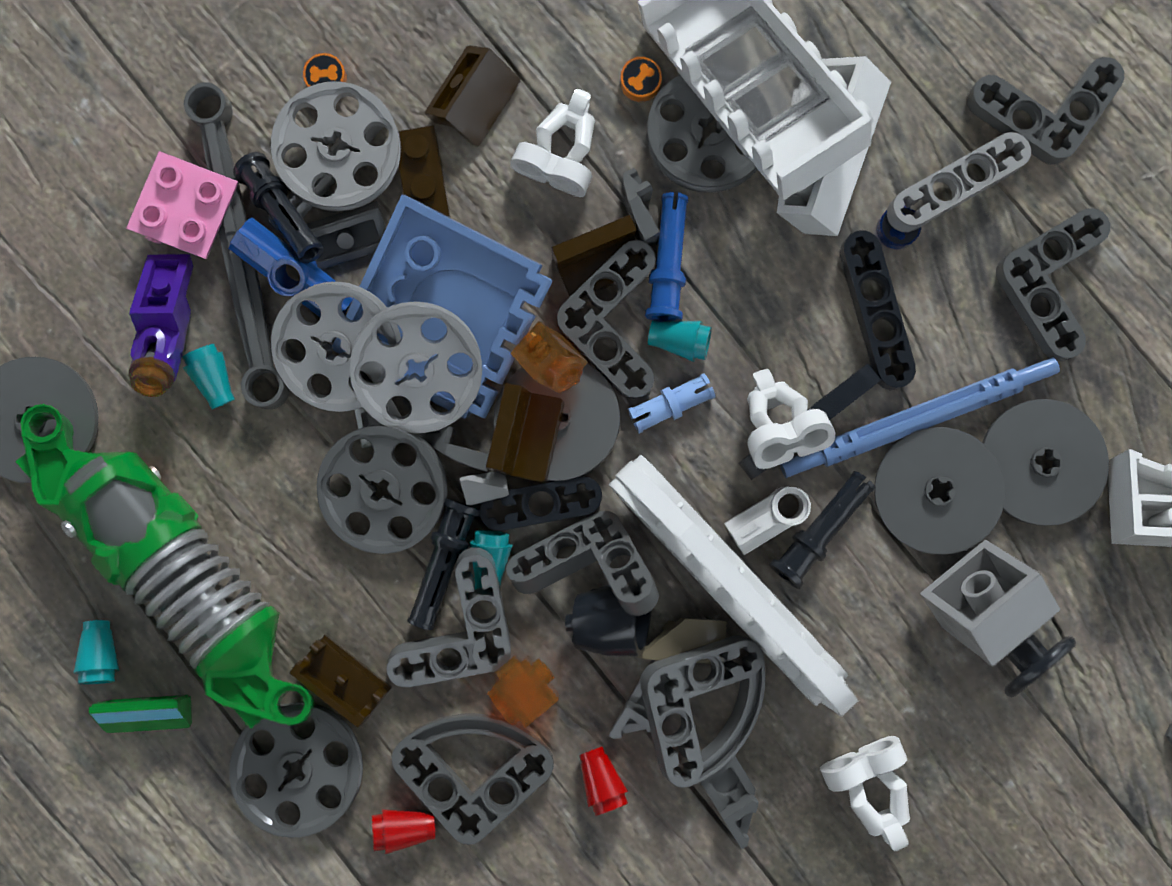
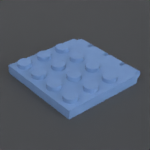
M401 195L359 287L371 292L387 308L406 302L435 304L451 311L468 326L479 346L482 361V380L473 404L461 416L466 419L471 413L481 418L487 417L499 391L485 383L487 379H490L498 384H503L517 355L516 352L505 347L504 344L507 340L517 346L522 345L536 317L535 314L522 307L527 302L540 308L553 280L539 273L543 265L406 195ZM354 298L346 317L350 320H360L363 308L361 303ZM429 318L422 324L421 331L427 339L439 340L446 334L447 327L442 320ZM398 326L399 332H400V336H401V339H402L403 332H402L401 328ZM377 333L379 339L389 345L385 336ZM336 338L332 345L333 351L339 354L346 352L340 347L342 340ZM456 353L449 358L447 365L451 372L462 375L470 371L473 362L468 355ZM413 359L408 360L409 369L405 376L407 374L410 376L413 373H417L420 377L425 375L424 366L428 363V360L426 362L423 360L420 363H416ZM445 391L435 393L430 401L447 410H451L455 404L453 396Z

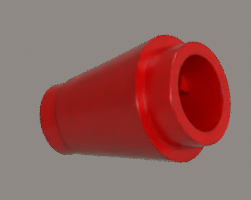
M603 746L580 754L579 758L587 806L593 807L595 816L628 804L625 796L628 790L608 755L605 754Z
M382 809L383 814L372 815L374 852L385 850L386 855L427 842V840L435 839V822L432 813Z

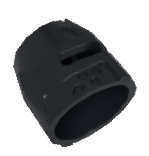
M606 585L577 595L572 614H566L565 628L566 631H572V643L576 649L605 656H641L648 639L652 610L642 615L626 613L622 609L611 586ZM628 585L634 597L642 593L638 585Z

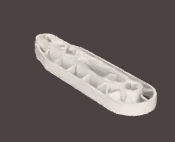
M639 455L615 475L616 478L609 483L612 490L815 706L821 702L842 717L858 702L844 681L848 676L846 671L824 650L809 631L647 459Z

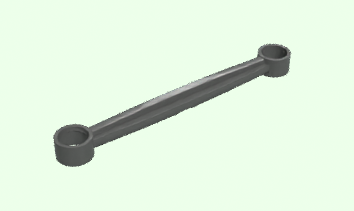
M207 82L196 84L185 95L184 109L187 115L201 128L207 170L237 181L233 175L234 162L225 126L228 125L233 115L232 104L218 86ZM208 96L220 97V109L213 117L208 119L197 117L196 109L202 99ZM238 183L218 233L235 313L250 368L242 378L241 391L244 398L250 404L262 409L271 410L285 403L290 389L285 385L278 371L273 366L258 272L228 249L230 241L236 232L247 221ZM263 373L274 374L279 381V390L276 396L267 402H260L253 394L254 381Z

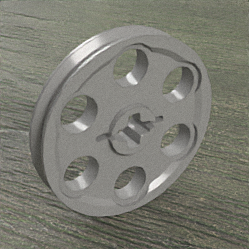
M324 82L303 89L294 95L281 109L271 134L272 159L283 182L299 199L323 210L347 211L372 202L390 185L400 162V137L391 113L374 94L351 83ZM353 97L359 102V108L354 115L343 117L336 112V105L341 98ZM306 107L315 109L318 117L314 125L303 128L296 124L295 117L299 110ZM383 126L389 131L388 140L383 145L373 146L366 142V133L371 127ZM337 138H341L344 146L349 149L338 150L336 156H332L329 148L323 144H334ZM293 147L303 148L307 153L305 163L298 168L288 167L284 163L285 153ZM362 166H373L378 171V178L375 183L366 187L355 182L356 171ZM324 176H330L337 182L335 192L329 197H319L314 192L316 181Z
M346 282L319 283L294 295L278 313L271 334L273 361L285 385L301 400L319 409L344 412L361 408L362 405L354 393L350 380L351 353L359 332L372 317L387 308L385 304L366 289ZM345 298H355L361 303L363 314L360 320H350L342 312V302ZM310 300L319 306L321 317L317 323L307 322L302 317L300 307L303 301ZM386 322L379 326L377 333L385 336L389 345L396 344L401 340L397 324ZM336 338L342 340L340 347L346 351L338 356L332 354L333 347L328 344V342H332ZM288 339H297L304 345L306 354L303 360H293L287 355L285 344ZM367 362L360 368V371L366 372L371 376L373 383L380 382L385 377L383 366L377 362ZM314 374H323L329 378L332 385L330 394L321 395L314 391L311 384Z
M406 302L382 310L364 325L353 346L349 371L352 388L358 401L375 420L387 427L400 429L407 433H426L452 424L470 408L480 389L482 361L479 346L473 333L458 316L435 304ZM429 318L442 320L447 327L444 337L439 340L427 339L421 331L424 321ZM386 322L397 324L403 332L402 339L396 344L388 345L383 343L377 335L379 326ZM464 353L468 355L473 362L470 371L462 375L451 372L447 362L453 354ZM413 359L416 363L428 360V363L424 366L425 375L420 377L417 373H413L410 376L408 374L405 376L409 369L408 360ZM370 361L377 362L383 366L385 377L380 382L369 383L361 377V366ZM441 391L450 393L455 400L453 408L447 412L435 411L430 404V399L435 393ZM394 396H403L410 401L412 409L405 416H394L387 409L386 404L389 399Z

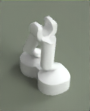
M576 89L569 105L563 103L556 105L555 109L536 128L537 145L527 142L519 143L510 162L511 167L524 176L542 183L548 181L556 189L576 197H584L592 179L591 171L580 164L590 151L595 124L594 117L588 114L590 94ZM563 125L575 130V144L566 158L551 153L552 134Z
M769 369L753 373V380L757 386L755 390L749 393L748 403L750 419L757 429L749 436L747 445L757 468H771L789 462L793 459L795 452H797L798 456L803 457L822 451L833 444L835 441V430L825 412L820 409L807 411L808 400L785 382L775 383ZM781 404L791 408L792 421L784 424L772 423L767 415V409Z
M889 736L859 748L857 753L850 752L823 764L820 767V771L829 790L833 792L849 790L851 808L870 835H882L884 841L890 845L893 851H898L908 846L909 842L902 828V825L910 821L907 783L892 772L907 761L906 754L898 737ZM875 776L890 789V808L879 813L867 801L863 786L864 781Z

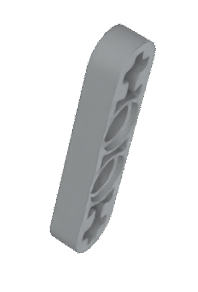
M1005 133L903 190L890 202L887 208L889 223L894 229L901 232L914 231L1011 176L1030 159L1031 147L1028 140L1018 133ZM1012 149L1016 156L1008 157L997 165L995 158L1004 150L1009 151ZM967 164L979 165L984 170L985 180L983 182L972 180L966 172ZM936 182L946 184L952 192L951 200L942 201L938 199L933 193V184ZM920 199L922 200L924 206L917 210L913 216L911 214L906 216L902 214L901 209L904 206L908 208L916 204Z

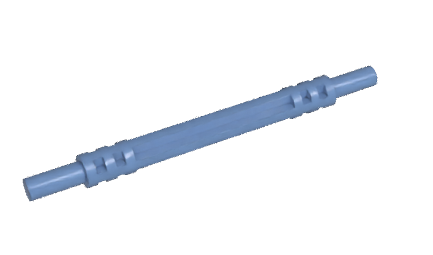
M1052 357L1018 371L1012 368L835 436V441L830 447L807 456H795L789 462L780 464L782 473L785 478H788L822 464L826 467L903 438L913 432L929 428L1022 392L1024 386L1059 373V364Z

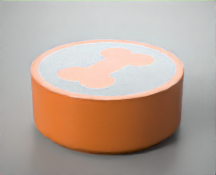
M321 53L314 55L304 66L303 78L307 87L324 82L336 81L347 83V74L341 61L331 54Z
M636 57L629 60L621 71L620 86L626 97L636 102L651 100L660 90L662 81L661 70L657 63L646 57Z

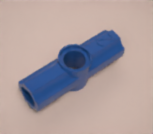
M254 218L248 219L230 241L228 249L267 277L270 287L282 296L293 297L313 285L324 282H337L319 269L316 261L306 264L301 263L292 247ZM286 264L292 265L298 270L300 281L290 278L286 271ZM348 297L343 300L342 312L344 314L350 308L354 298ZM310 300L302 302L305 307L321 317V310L315 302Z

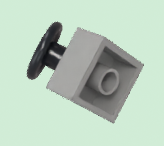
M987 540L981 542L920 593L940 626L993 667L1007 656L1018 668L1021 674L1013 679L1004 689L1008 697L1017 696L1076 646V640L1071 636H1066L1047 651L1042 642L1033 633L1061 610L1039 572Z

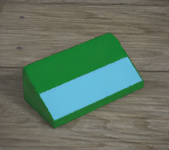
M186 694L107 699L92 704L89 707V715L107 733L189 728L192 724L191 696Z

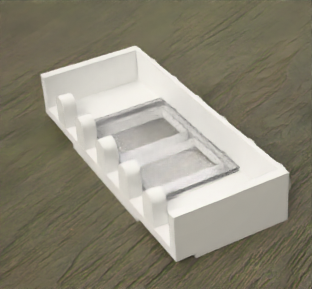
M772 0L638 1L643 26L674 64L678 73L743 154L749 157L782 200L804 190L871 146V131L874 119L869 107L864 101H856L847 91V86L842 76L836 70L830 71L824 65L816 46L811 41L804 42L797 34V29L790 16L785 12L780 14L773 6Z

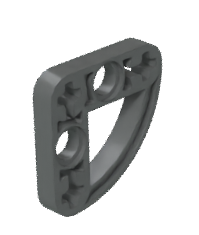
M741 635L731 636L653 662L642 672L640 687L661 773L675 786L681 788L690 787L712 776L737 754L752 732L761 710L766 676L765 661L761 647L751 639ZM740 648L748 651V655L742 658V665L729 661L740 656ZM719 656L726 659L727 662L722 663ZM701 659H709L711 663L709 676L701 681L694 680V665ZM662 674L670 679V681L664 684L666 697L673 702L666 703L663 693L654 687L660 683V675ZM740 681L737 700L728 721L714 740L700 751L689 698ZM670 714H679L681 717L679 730L672 735L663 734L662 724L664 719ZM678 746L679 753L689 761L683 764V772L681 773L674 769L679 765L677 752L671 747Z
M478 713L450 715L417 728L398 743L391 757L392 765L398 775L452 837L459 843L466 845L476 844L487 836L547 781L554 767L552 752L532 732L510 720ZM481 734L506 741L519 750L472 792L430 743L452 735ZM405 747L411 751L418 747L422 751L419 761L426 770L432 762L437 766V769L430 772L422 784L416 779L422 774V770L415 763L406 766L402 761L406 756L403 750ZM528 753L533 757L539 754L543 755L542 767L544 771L539 773L535 769L531 770L523 779V782L529 786L523 789L518 778L507 770L514 767L516 774H518L527 764L525 755ZM436 778H445L450 781L453 786L452 797L446 801H437L432 798L429 793L431 781ZM505 781L512 785L515 796L511 802L501 805L492 800L490 788L494 783ZM459 796H463L466 800L461 803L460 809L468 817L475 813L480 817L477 823V828L479 829L477 832L471 828L464 832L460 828L463 818L456 809L451 816L446 814L445 811L454 806Z

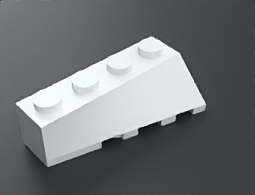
M866 56L822 59V62L830 71L836 70L842 76L846 83L847 91L856 101H864L869 107L874 119L871 131L872 139L891 81ZM801 81L799 90L793 92L792 107L812 95ZM868 148L799 193L796 192L785 200H782L779 196L777 213L804 234L838 236Z

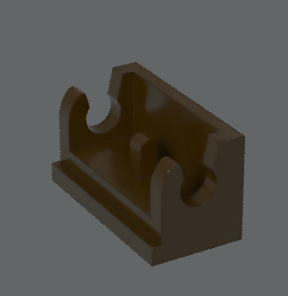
M324 635L309 647V653L294 665L289 674L358 728L367 721L391 690L392 686L328 635Z

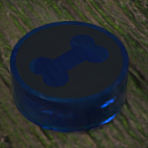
M904 206L901 209L904 216L908 214L913 216L915 213L910 207L906 208ZM886 210L877 222L876 231L882 244L888 248L900 250L910 246L919 237L921 227L911 232L898 231L889 223Z

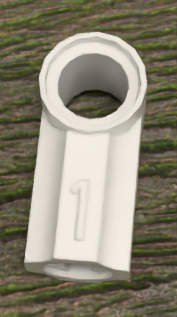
M781 487L773 491L768 497L728 520L724 525L742 554L745 555L791 526L798 525L806 520L811 511V502L803 490L796 487ZM790 493L798 499L799 509L794 516L785 518L778 510V502L782 496Z

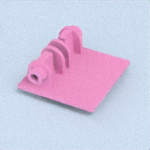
M159 151L126 229L144 235L146 239L160 245L164 243L207 260L239 182Z

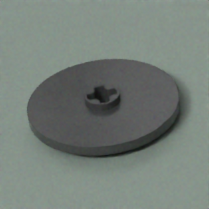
M554 356L535 360L520 368L508 379L506 383L521 385L531 393L561 398L565 403L562 414L568 418V421L560 422L547 481L555 482L582 477L596 469L608 457L619 434L620 409L614 390L598 370L578 359ZM505 385L501 389L495 404L494 429Z
M23 357L11 360L0 366L1 477L16 482L31 483V479L15 461L26 453L21 433L20 422L22 416L29 408L35 405H50L69 419L74 431L73 450L89 453L98 430V407L90 386L77 371L64 363L45 357ZM52 419L44 422L40 427L39 436L46 437L52 434L56 428V420Z
M1036 399L1017 404L997 417L984 436L982 443L996 457L1004 475L1006 496L1003 511L1019 521L1041 526L1070 522L1086 513L1097 502L1105 488L1109 472V456L1104 438L1095 423L1086 414L1070 404L1051 399ZM1046 452V459L1052 460L1053 465L1052 468L1044 469L1042 473V466L1035 464V459L1038 456H1043Z
M947 427L922 429L903 437L895 443L883 457L874 482L876 487L874 490L876 507L887 529L905 545L930 554L957 553L969 549L982 541L997 524L1004 508L1006 496L1002 469L989 448L974 436ZM934 479L939 484L946 482L949 484L950 489L945 492L947 500L944 502L940 498L931 499L928 493L933 490L931 482Z

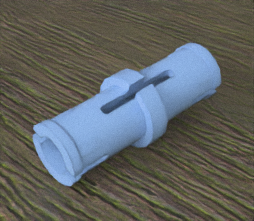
M703 373L699 377L672 390L670 387H666L660 391L661 395L633 408H628L631 420L645 413L649 414L648 417L633 423L638 433H642L643 430L670 417L676 420L683 416V411L709 399H714L716 396L713 387L697 394L695 393L696 389L710 383L708 377Z

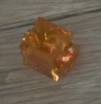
M540 321L536 323L510 353L536 382L558 393L566 391L573 385H577L580 382L579 378L582 375L583 368L588 363L563 335Z
M514 655L497 669L495 674L499 679L492 685L493 689L488 692L496 708L512 726H515L520 721L525 728L560 698V694L550 683L555 679L553 673L540 658L533 662L528 655L521 661Z

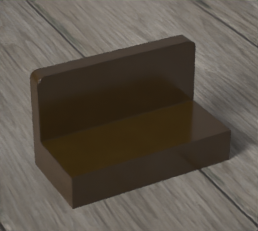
M467 45L424 111V114L436 124L454 128L471 145L480 146L520 84V78L490 48Z
M630 215L551 247L552 258L569 298L624 244L635 240L636 228ZM629 251L626 253L629 258L626 266L620 272L616 265H613L610 270L619 274L624 281L626 280V275L634 267H638L641 270L645 269L646 267L642 263L644 258L641 252L634 255ZM600 279L594 285V293L614 285L615 282L611 279Z
M505 383L486 468L499 474L542 483L546 482L562 418L564 401L557 397L531 393L521 385Z

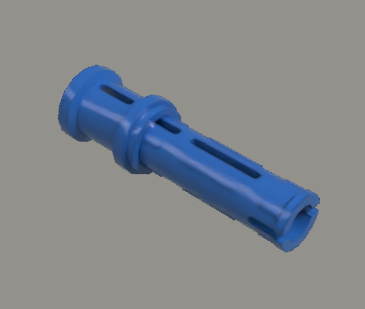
M674 192L664 193L661 197L662 208L656 269L651 271L648 278L649 284L652 285L650 308L645 310V317L652 321L673 322L683 320V312L679 310L681 288L686 285V277L681 272L688 196L682 193H678L675 210L673 209Z

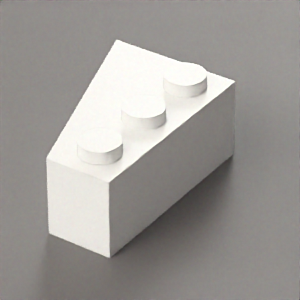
M1131 449L1110 459L1108 488L1112 544L1172 547V465L1167 464L1164 466L1142 457V453Z

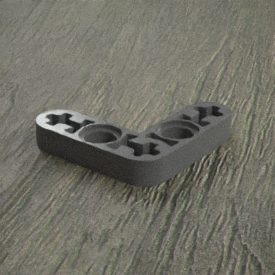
M1111 57L1096 59L1081 73L1054 113L996 75L981 77L970 89L967 95V104L974 115L1000 133L1014 132L1024 136L1030 144L1032 155L1047 164L1056 165L1065 161L1078 149L1122 86L1124 70L1122 65ZM1104 72L1107 75L1105 78L1106 83L1096 93L1089 91L1098 80V74ZM988 89L995 93L989 104L982 100L984 93ZM1007 101L1012 103L1003 115L998 113ZM1079 101L1087 106L1089 111L1087 120L1079 121L1071 115V102ZM1023 110L1031 116L1032 126L1030 129L1022 130L1017 128L1012 120V115L1015 111ZM1063 128L1070 131L1061 141V148L1057 151L1051 148L1053 144L1052 139Z
M1096 208L1082 210L1004 257L996 268V277L999 284L1037 344L1048 358L1053 357L1057 361H1065L1078 356L1086 345V336L1048 274L1102 243L1108 237L1110 221L1104 212ZM1089 223L1094 225V231L1075 242L1070 236L1084 225ZM1046 240H1055L1061 245L1063 255L1060 260H1051L1044 254L1043 245ZM1023 264L1026 271L1022 274V277L1017 276L1014 278L1010 270L1014 268V265L1019 266ZM1036 282L1038 287L1033 288L1024 295L1020 290ZM1035 295H1041L1049 301L1050 312L1046 317H1039L1033 313L1030 304L1032 297ZM1057 317L1059 318L1060 323L1047 330L1044 329L1043 325L1054 321ZM1067 334L1071 341L1067 343L1066 347L1059 349L1055 342L1059 340V335L1064 336Z
M639 240L629 241L624 244L562 304L557 315V325L561 333L622 395L632 399L640 398L650 391L654 383L653 371L604 318L650 274L654 267V251L650 245ZM630 251L636 255L642 252L645 255L642 263L646 268L641 270L638 267H634L625 277L632 282L629 286H626L621 276L610 270V268L616 265L620 272L629 260L626 253ZM604 278L615 282L618 289L617 296L607 302L599 300L593 290L595 283ZM586 294L591 304L602 310V312L596 316L593 309H591L583 318V322L586 325L583 329H580L578 326H573L569 329L565 325L568 321L566 312L570 309L574 313L579 312L586 304L584 300L579 298ZM600 338H610L617 346V354L610 361L599 360L594 355L593 345ZM624 353L631 358L624 365L633 373L640 369L645 374L641 379L645 386L641 390L636 386L630 390L626 388L624 383L628 378L620 368L615 376L608 370L619 363Z
M610 511L594 513L517 553L510 559L506 568L507 576L515 589L523 594H532L597 561L622 609L626 613L631 615L648 613L655 607L659 599L658 589L620 519L615 513ZM605 529H607L613 539L608 544H605L600 534ZM566 546L576 547L575 552L570 557L565 559L556 558L557 553ZM617 556H631L630 561L624 567L618 569L609 567L612 560ZM548 559L550 565L546 566L543 560ZM531 568L532 573L525 576L524 571ZM635 579L639 589L642 591L636 597L631 593L627 584Z
M469 548L459 555L456 562L455 577L467 631L397 645L391 651L387 662V675L395 685L414 687L494 672L503 669L508 664L511 658V640L495 562L487 550ZM477 561L478 566L484 568L481 572L482 588L474 590L475 583L472 572H464L469 569V562ZM487 600L495 605L496 612L488 619H479L473 615L471 608L476 602ZM493 630L494 645L498 648L497 656H490L489 652L485 650V632ZM445 648H453L461 654L462 658L458 664L446 666L439 662L437 655ZM425 653H430L431 669H426ZM402 658H408L410 664H414L412 672H406L404 666H400Z

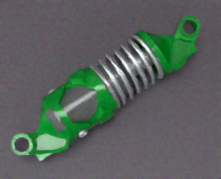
M39 404L29 408L23 414L20 422L26 453L15 462L31 479L32 491L37 504L54 513L63 521L61 527L65 534L71 538L76 536L93 555L91 559L92 565L108 583L119 585L127 594L135 595V604H143L151 600L146 607V616H155L162 612V615L157 620V628L164 629L178 621L169 631L168 641L180 639L198 625L181 642L179 653L191 651L209 637V640L190 658V666H192V669H195V672L203 680L206 695L223 706L233 708L251 729L264 718L286 725L299 724L307 720L314 709V697L310 690L301 685L277 680L273 676L272 657L279 619L278 611L273 606H269V602H261V593H249L250 581H239L240 569L229 568V557L218 556V545L207 544L208 534L205 530H202V526L197 522L198 514L178 493H172L161 481L159 471L153 466L148 467L137 453H88L73 450L74 431L69 419L50 405ZM55 419L56 428L52 434L40 437L39 430L41 425L48 420ZM232 576L224 588L219 591L214 589L222 579ZM242 588L233 602L228 604L225 601L229 594ZM252 601L247 610L238 616L235 611ZM292 691L301 694L305 704L301 714L294 718L285 715L281 709L282 698Z

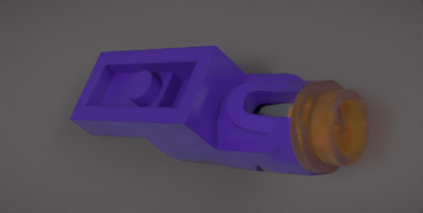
M190 254L147 255L129 311L136 335L130 353L132 362L129 367L128 376L131 387L141 395L148 397L161 396L176 380L191 319V310L186 298L194 267Z

